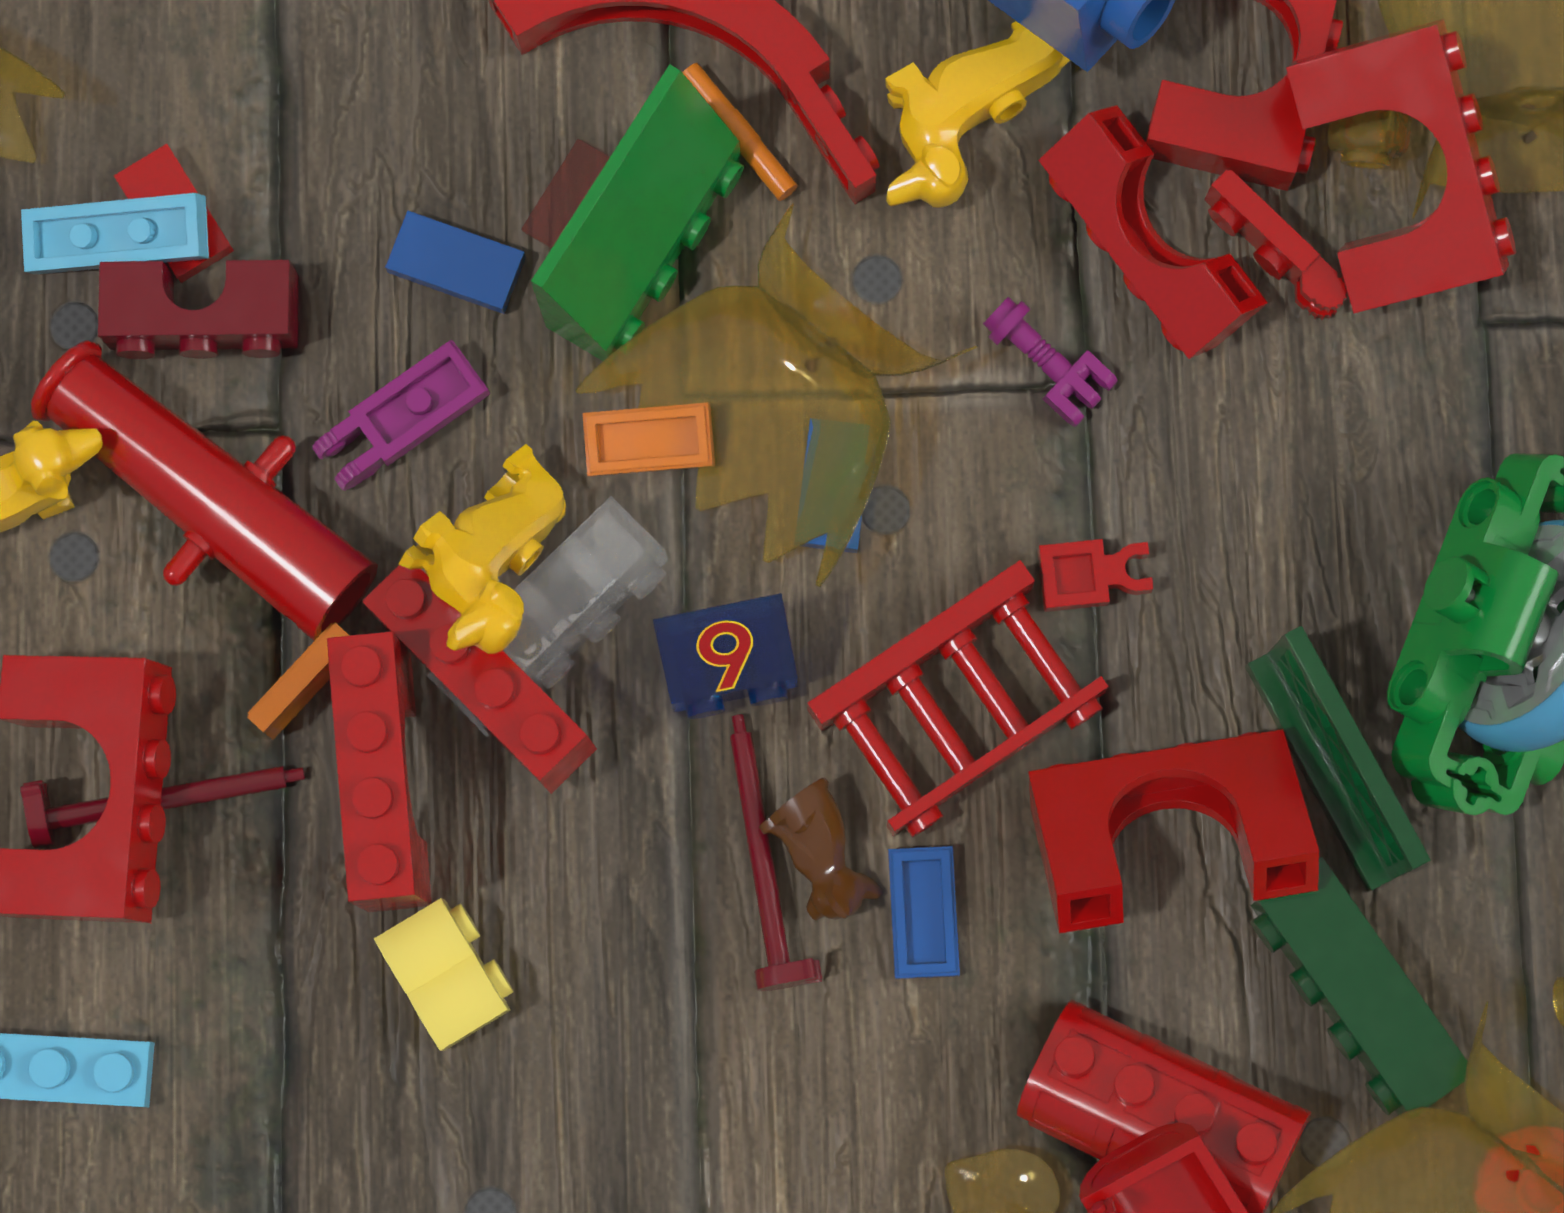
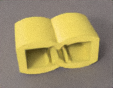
M442 898L375 937L374 940L438 1049L445 1051L511 1011L504 998L514 991L495 959L483 964L471 942L481 936L463 905L460 903L451 909Z

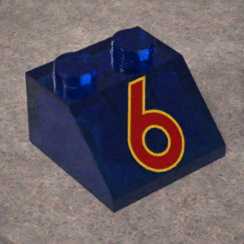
M782 593L653 619L673 712L686 710L688 719L704 718L725 712L724 702L749 697L750 706L767 705L787 699L786 689L798 687V676Z

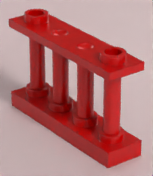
M1021 560L807 703V711L821 732L833 724L836 725L839 731L847 730L901 809V812L887 820L886 827L893 837L905 829L912 838L917 836L944 817L938 808L941 804L1064 721L1073 730L1103 709L1097 700L1104 695L1109 687L1103 677L1100 676L1082 689L1027 611L1026 607L1030 602L1025 595L1032 590L1035 580ZM992 617L998 625L1002 623L1007 625L1060 702L1059 705L1031 724H1028L973 644L977 637L972 630ZM938 653H941L945 660L953 659L1007 737L1006 741L978 760H975L920 680L924 673L919 666ZM886 688H888L892 696L900 694L954 773V776L924 796L919 792L867 715L871 709L866 702Z

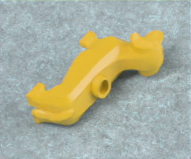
M1015 21L1011 24L1013 33L1008 39L953 55L940 62L928 79L922 75L914 62L886 77V87L890 92L887 94L888 102L893 109L903 108L899 132L903 145L915 162L910 169L891 182L888 187L886 202L892 207L921 199L934 208H943L956 202L963 194L968 182L967 167L958 147L961 136L991 117L997 124L1014 118L1025 108L1027 104L1025 97L1050 82L1070 60Z
M32 421L24 429L13 435L15 450L0 456V533L22 524L33 514L38 513L42 519H46L75 508L68 491L71 481L70 473L95 456L102 448V435L97 428L54 430L43 428L38 421Z
M527 444L505 460L502 466L508 472L487 491L484 496L487 501L465 509L458 515L454 525L441 511L436 513L420 525L413 537L418 545H413L405 551L399 562V565L410 570L424 569L429 577L434 594L461 614L448 631L446 644L454 651L475 645L488 654H495L504 650L513 641L519 632L523 620L524 603L520 595L509 586L499 582L498 577L509 569L518 576L522 575L543 551L544 546L541 542L547 537L555 524L565 516L566 503L561 486L534 457L532 448Z

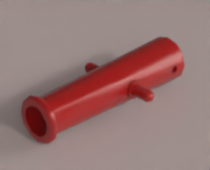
M88 340L82 341L68 349L50 367L39 382L31 400V414L33 418L47 422L52 420L63 430L97 428L102 435L103 445L95 457L185 532L183 537L187 541L163 569V577L168 584L173 586L181 585L205 557L210 560L215 557L280 613L291 619L299 629L314 641L331 623L334 624L336 622L340 625L367 593L377 574L378 564L361 551L352 547L345 539L275 488L276 483L272 479L296 451L295 442L289 436H278L254 463L247 460L243 464L102 359L101 346Z

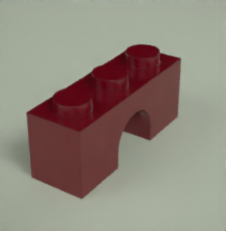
M226 260V281L220 297L206 308L188 310L175 305L174 276L163 261L100 262L98 337L110 350H116L117 356L127 359L153 358L155 350H179V355L183 357L206 359L216 357L218 349H242L243 355L254 358L277 357L280 355V348H298L299 275L290 260Z

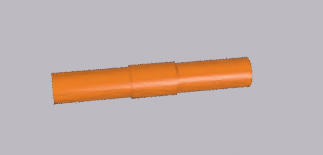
M694 63L686 68L682 73L739 140L740 155H742L778 201H782L790 196L797 189V183L762 142L761 137L739 110L735 109L699 63Z

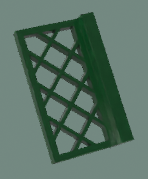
M1302 625L1284 634L1267 654L1249 662L1245 669L1278 729L1284 730L1292 755L1367 892H1370L1431 861Z

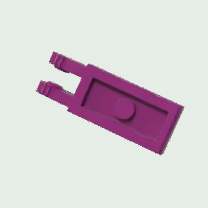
M451 340L349 410L350 416L319 437L315 444L312 445V449L319 459H327L352 443L361 432L364 433L373 447L346 464L334 479L342 491H346L376 473L384 463L387 466L392 464L489 396L490 392L460 349Z

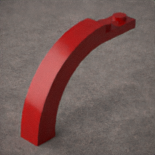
M488 0L490 7L522 56L549 40L574 30L598 24L624 21L672 25L716 40L753 64L776 87L854 205L876 191V173L874 170L878 169L880 165L875 153L863 136L859 135L853 139L841 122V119L846 117V113L832 88L828 84L821 88L818 87L819 84L830 78V58L811 33L775 0Z

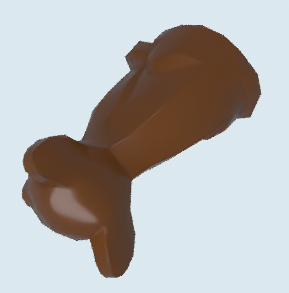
M825 777L820 778L797 793L759 826L763 835L773 834L782 840L792 858L794 867L812 883V892L806 908L809 915L815 921L824 916L835 920L846 919L861 907L863 898L876 900L883 895L881 887L872 878L865 874L854 872L845 866L844 823L837 804L828 790L829 782Z

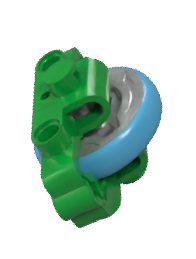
M1532 453L1510 454L1501 463L1495 480L1486 477L1472 483L1458 502L1433 570L1426 581L1422 599L1387 691V700L1391 709L1404 715L1392 749V764L1400 775L1411 780L1414 796L1423 806L1469 815H1478L1484 812L1502 815L1512 814L1522 804L1530 783L1535 786L1546 784L1560 772L1564 764V520H1551L1539 523V511L1564 514V456ZM1457 727L1474 740L1483 744V757L1448 752Z

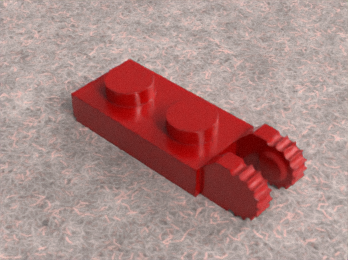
M1226 170L1210 186L1204 199L1211 206L1208 209V213L1212 220L1230 236L1240 233L1256 249L1253 256L1269 275L1278 280L1285 276L1295 285V303L1303 310H1308V315H1313L1314 319H1330L1332 315L1337 313V309L1343 305V301L1347 299V289L1342 281L1343 277L1338 278L1337 272L1239 176L1232 170Z

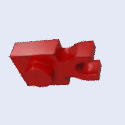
M1103 539L1039 545L1038 559L1044 611L1108 606L1110 602L1109 589L1112 588L1120 589L1132 595L1152 593L1154 590L1152 577L1133 579L1127 574L1125 569L1127 561L1148 557V542L1129 544L1112 555H1104Z

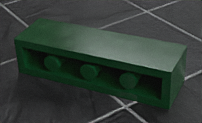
M1322 856L1319 857L1318 891L1259 900L1250 905L1257 915L1251 921L1255 932L1272 953L1281 948L1295 968V971L1289 974L1293 986L1310 1007L1318 1002L1334 1023L1327 1028L1330 1038L1347 1060L1351 1061L1358 1057L1372 1077L1365 1083V1086L1385 1114L1390 1115L1396 1111L1401 1119H1412L1476 1074Z

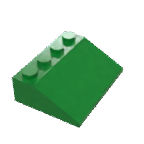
M671 64L665 70L531 280L546 328L608 365L611 364L618 351L627 355L634 347L645 326V322L639 319L651 299L661 302L667 295L678 274V270L672 267L685 246L691 250L696 248L711 222V217L706 215L708 209L717 195L723 198L729 196L744 170V166L738 163L741 156L740 143L737 137L682 71Z

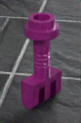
M1008 296L983 323L992 332L988 338L998 345L1007 337L1024 354H1028V358H1032V361L1037 363V366L1041 367L1042 371L1056 383L1042 400L1067 423L1077 427L1084 419V415L1068 398L1073 394L1084 405L1093 409L1100 402L1101 397L1085 382L1087 377L1090 376L1098 385L1108 391L1118 382V379L1088 350L1072 365L1062 354L1056 352L1054 347L1051 348V344L1046 343V340L1042 339V336L1023 319L1030 311V308L1023 301L1017 305Z

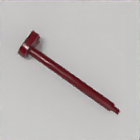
M744 714L731 716L734 734L730 735L768 963V967L754 971L757 991H772L822 982V974L819 960L808 958L790 962L769 834L763 835L759 828L766 821L752 732L746 731Z
M284 766L162 787L161 806L166 810L287 788V783L305 780L304 768L284 770ZM43 780L23 783V786H20L28 833L34 848L53 845L55 843V829L98 822L108 801V797L51 807L48 786Z

